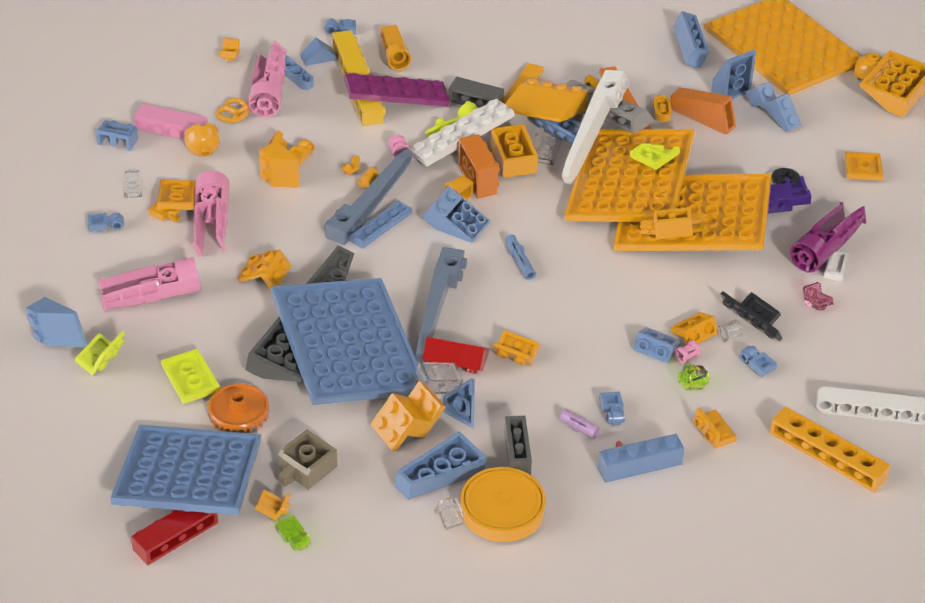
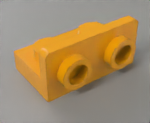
M702 312L671 326L672 334L684 338L686 345L691 340L699 344L718 334L715 316Z
M701 408L696 409L694 424L701 430L706 441L710 442L714 449L736 442V434L716 409L706 413Z

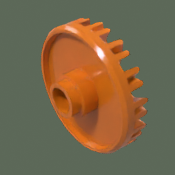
M248 384L225 386L216 391L208 403L209 419H211L214 427L218 425L220 431L230 429L231 432L239 433V430H244V433H247V431L252 433V427L255 426L258 430L259 427L263 426V420L267 421L269 417V401L267 396L257 387Z

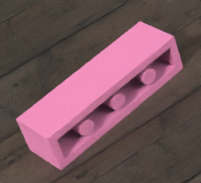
M143 103L134 115L137 130L185 140V131L189 127L196 124L206 126L205 123H208L207 117Z

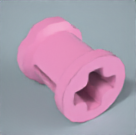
M691 340L686 346L677 347L674 354L679 363L685 364L688 359L700 356L701 350L699 345Z

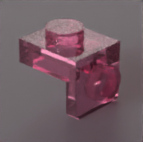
M815 282L803 287L805 305L815 308V310H825L827 306L834 304L833 297L822 293L821 283Z

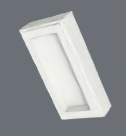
M837 251L828 258L823 278L842 281L849 253Z

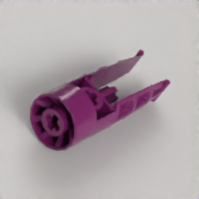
M840 202L838 207L819 220L810 231L792 245L790 257L795 266L809 273L819 269L831 255L837 252L850 239L862 223H867L865 206L855 210L845 218L843 202Z

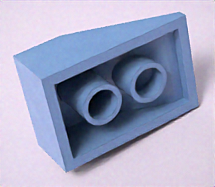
M754 49L727 59L713 78L711 92L732 96V99L745 95V91L750 90L752 85L756 50Z
M43 297L26 307L27 320L32 325L33 337L37 342L46 346H88L76 311L47 297Z

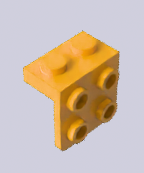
M280 249L269 250L262 254L250 256L248 263L242 268L237 279L239 282L261 277L271 290L273 286H280L292 266Z

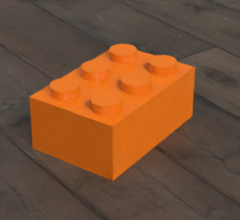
M479 134L459 138L458 166L463 175L473 182V193L476 198L496 195L497 187L499 186L498 173L500 172V166L498 162H495L493 153L488 150L486 141H483Z

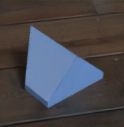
M473 378L443 397V404L446 406L443 412L474 429L475 380Z

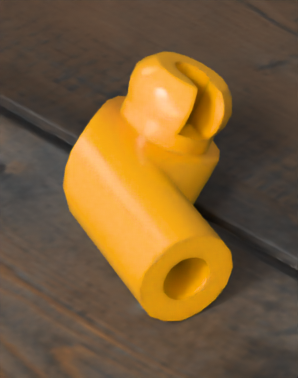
M354 155L351 164L346 163V166L345 164L342 165V170L346 175H351L360 169V157Z

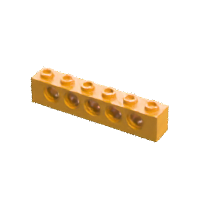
M785 406L772 419L771 435L875 493L887 480L890 469L889 463Z

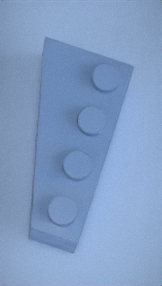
M458 431L398 470L395 487L410 500L465 480L485 470L487 457Z

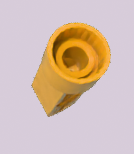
M380 26L381 40L386 51L389 66L397 71L406 69L411 63V55L404 44L398 26Z

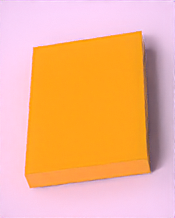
M161 179L157 209L194 210L196 181Z

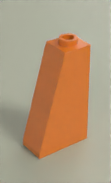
M680 87L670 95L672 109L679 114L726 135L736 127L732 96Z

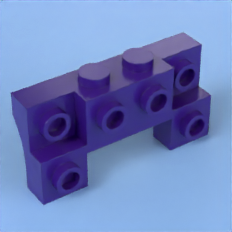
M800 176L799 182L790 183V179L785 178L784 184L771 185L768 214L792 211L793 206L811 204L812 196L803 176Z

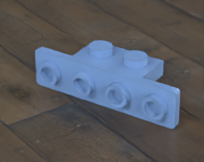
M534 117V123L539 128L543 127L551 135L555 134L560 140H566L571 146L573 145L581 123L572 118L556 122Z

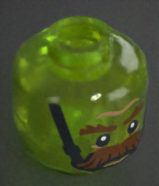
M688 364L683 366L678 373V381L685 390H702L709 382V373L702 365Z

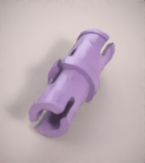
M564 409L560 414L559 420L572 426L575 431H581L592 439H595L599 434L600 428L586 421L585 417L577 416L567 409Z

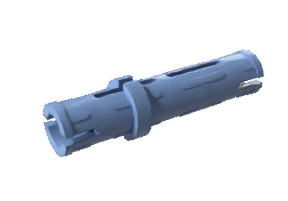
M508 235L505 238V242L510 249L511 256L515 258L527 280L535 278L536 272L524 253V247L519 244L515 235Z

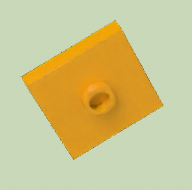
M845 152L844 161L847 179L883 181L880 153Z

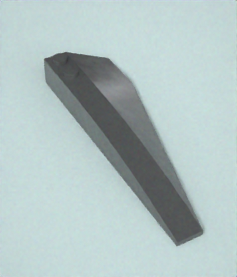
M338 245L306 284L345 281L354 253ZM278 317L248 353L245 370L262 379L301 382L303 378L281 319Z

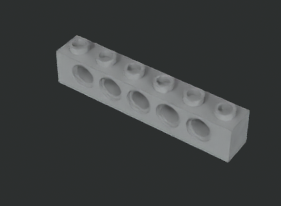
M573 79L565 83L570 87L581 86L582 89L589 90L590 103L596 90L595 88ZM622 100L617 108H610L604 122L635 134L648 126V111Z

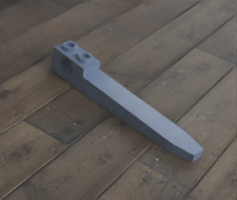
M405 149L397 155L351 206L344 203L340 209L336 210L335 214L330 220L326 221L324 226L327 239L342 245L347 244L349 236L365 224L405 172L412 160L411 150Z
M442 247L434 271L416 350L417 362L424 363L422 358L426 337L433 338L448 289H456L458 282H462V269H466L467 258H464L465 250Z

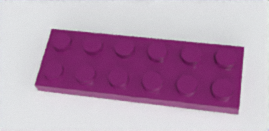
M345 73L344 75L349 99L449 107L450 104L443 81Z

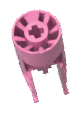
M273 41L268 59L260 53L257 55L258 59L252 78L253 87L250 92L249 107L254 114L261 117H271L277 114L281 105L282 84L284 85L285 53H287V50L276 41Z
M218 171L201 173L196 180L194 202L195 241L192 244L199 257L203 256L205 227L208 222L214 224V221H216V238L222 250H226L224 242L228 224L230 184L226 175Z
M194 257L158 266L153 265L136 269L104 280L98 279L101 293L105 294L101 296L105 312L109 308L151 303L169 297L201 291Z

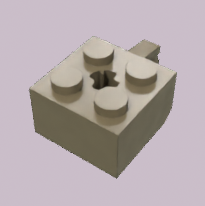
M306 429L280 450L278 454V467L282 472L279 474V483L286 487L292 482L297 481L309 490L338 467L337 449Z

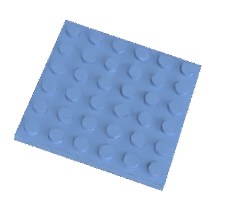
M139 424L112 492L111 504L160 508L164 510H183L186 512L195 511L239 515L260 447L261 434Z

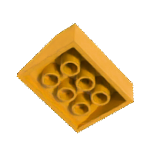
M889 50L861 81L860 87L888 112L904 118L925 93V63Z
M529 78L528 81L519 85L505 105L511 108L514 114L562 122L587 111L589 106V90L582 89L581 86L570 87L565 83L553 84L552 81L542 82L538 81L537 78Z

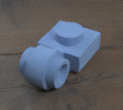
M329 18L325 22V31L329 34L352 30L353 35H356V20L345 19L339 20V23H337L335 19Z
M117 212L110 216H107V213L88 215L89 232L108 230L109 225L114 230H120L124 226V217Z
M747 346L739 354L743 363L748 362L749 367L761 377L777 368V363L766 353L759 354L755 346Z
M620 391L600 393L599 399L603 412H607V423L612 426L624 423V404Z

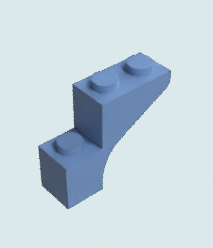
M770 81L745 91L751 106H760L767 110L785 132L802 125L789 93L776 97Z

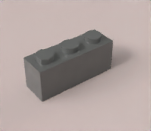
M456 76L449 86L448 97L450 102L464 105L466 101H470L476 104L478 108H481L491 100L498 99L502 102L504 89Z
M505 416L504 436L508 466L531 475L532 458L526 416Z

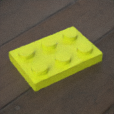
M198 348L161 360V366L182 404L212 395L220 389V385Z

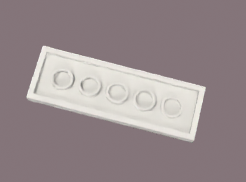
M498 99L491 100L483 107L475 109L469 115L461 117L455 123L445 126L441 131L431 134L427 139L417 142L410 148L412 156L427 167L459 149V138L477 134L481 136L515 116L514 111Z

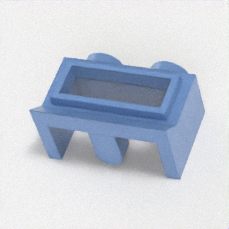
M105 120L100 128L96 129L97 144L101 145L107 136H109L110 144L113 147L118 144V138L125 139L127 151H131L138 140L137 127L132 124L126 125L116 121Z

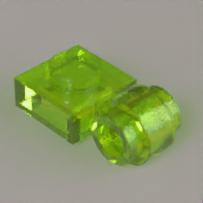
M294 515L275 523L276 531L285 543L290 542L294 551H301L311 544L309 535L304 532V528Z

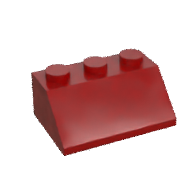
M426 337L422 360L427 361V365L439 367V363L447 365L446 369L458 371V367L466 368L465 372L477 374L478 370L483 371L490 348Z

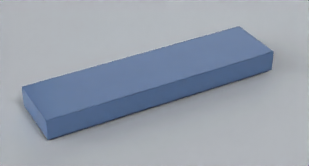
M397 201L349 236V241L362 249L412 214V208L401 201Z

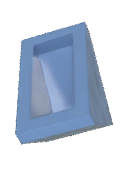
M315 38L300 54L305 66L337 60L333 48L318 38Z

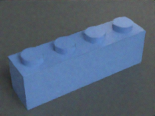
M681 11L673 28L685 63L690 67L701 68L709 54L697 16Z
M676 433L599 451L598 469L606 483L679 466L683 462L684 446Z

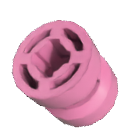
M394 135L388 141L394 157L405 149L410 150L402 135Z

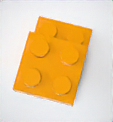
M419 381L408 397L392 393L370 425L391 450L397 451L408 435L424 439L446 406L425 382Z

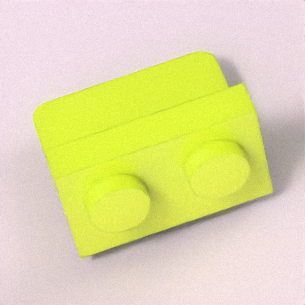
M122 331L112 342L99 333L79 353L74 361L91 375H94L98 370L101 372L108 364L107 361L110 358L113 359L120 351L119 348L125 342L123 338L126 333Z

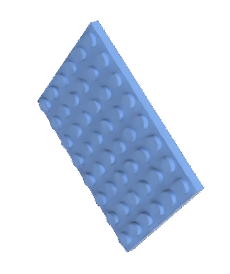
M382 278L271 287L273 301L312 405L389 398L392 393L408 396L419 381L426 383Z

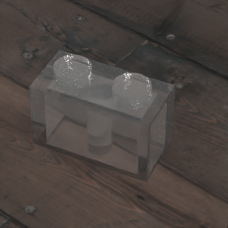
M420 362L413 376L416 384L419 381L425 382L434 394H449L463 382L455 363Z

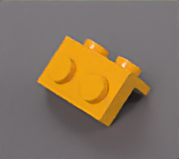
M504 330L499 342L494 343L493 348L496 355L503 359L508 357L519 365L524 366L526 364L531 366L541 345L539 342Z

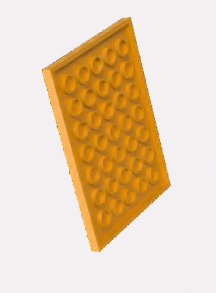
M763 0L704 24V29L737 56L755 49L754 69L783 93H789V96L854 69L856 61L861 57L859 53L789 0Z
M600 129L576 176L564 215L565 221L640 222L653 219L654 213L657 210L676 209L693 146L695 130L641 129L633 134L623 129ZM642 143L664 145V149L671 150L674 146L680 147V154L657 170L630 157V151Z
M771 173L685 175L677 208L691 207V213H705L707 215L705 222L708 224V229L703 232L693 233V236L656 240L655 235L641 234L640 222H618L614 250H764L772 181Z

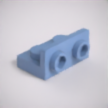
M646 327L638 332L633 349L662 362L669 363L672 353L677 347H680L681 340Z

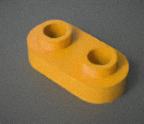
M658 95L653 99L654 117L660 122L669 121L672 117L671 101L664 95Z

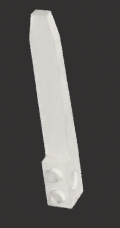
M605 70L566 159L562 173L564 183L571 184L576 178L610 108H617L620 101H622L623 95L629 86V80L624 71Z

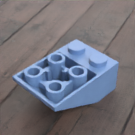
M450 186L445 189L422 217L436 230L473 243L490 223V220Z

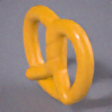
M231 98L216 111V117L223 122L236 123L243 120L249 114L250 107L246 101L240 98ZM238 103L241 104L243 107L237 109L230 106V104ZM227 111L234 116L233 118H228L221 115V113Z

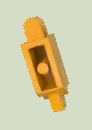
M691 207L657 210L654 213L653 219L640 221L641 234L655 235L656 240L693 236V233L703 232L708 229V224L705 222L707 215L705 213H691Z

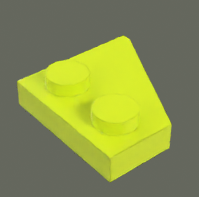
M642 143L630 151V157L657 170L679 155L680 147L674 146L671 150L664 149V145Z

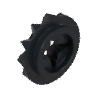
M779 168L772 173V182L784 184V178L787 177L790 179V183L799 182L800 175L793 169Z

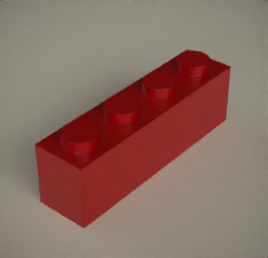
M173 510L170 514L156 520L153 524L137 531L131 536L133 551L148 566L218 524V514Z

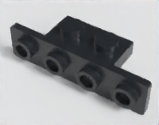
M724 291L720 293L723 299L722 303L727 308L735 309L741 318H747L755 328L763 329L770 339L773 340L775 338L778 341L783 339L779 330L772 326L781 316L777 309L753 292L741 303Z

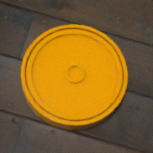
M510 467L489 468L473 475L465 483L461 492V517L465 525L473 533L484 539L495 542H513L528 537L540 527L545 516L546 497L540 483L530 474Z

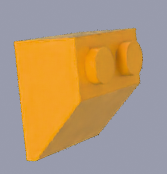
M277 141L259 149L260 177L263 181L274 187H300L299 159Z

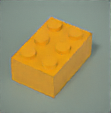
M524 124L498 127L490 130L489 145L496 162L499 163L503 178L537 173L538 155Z

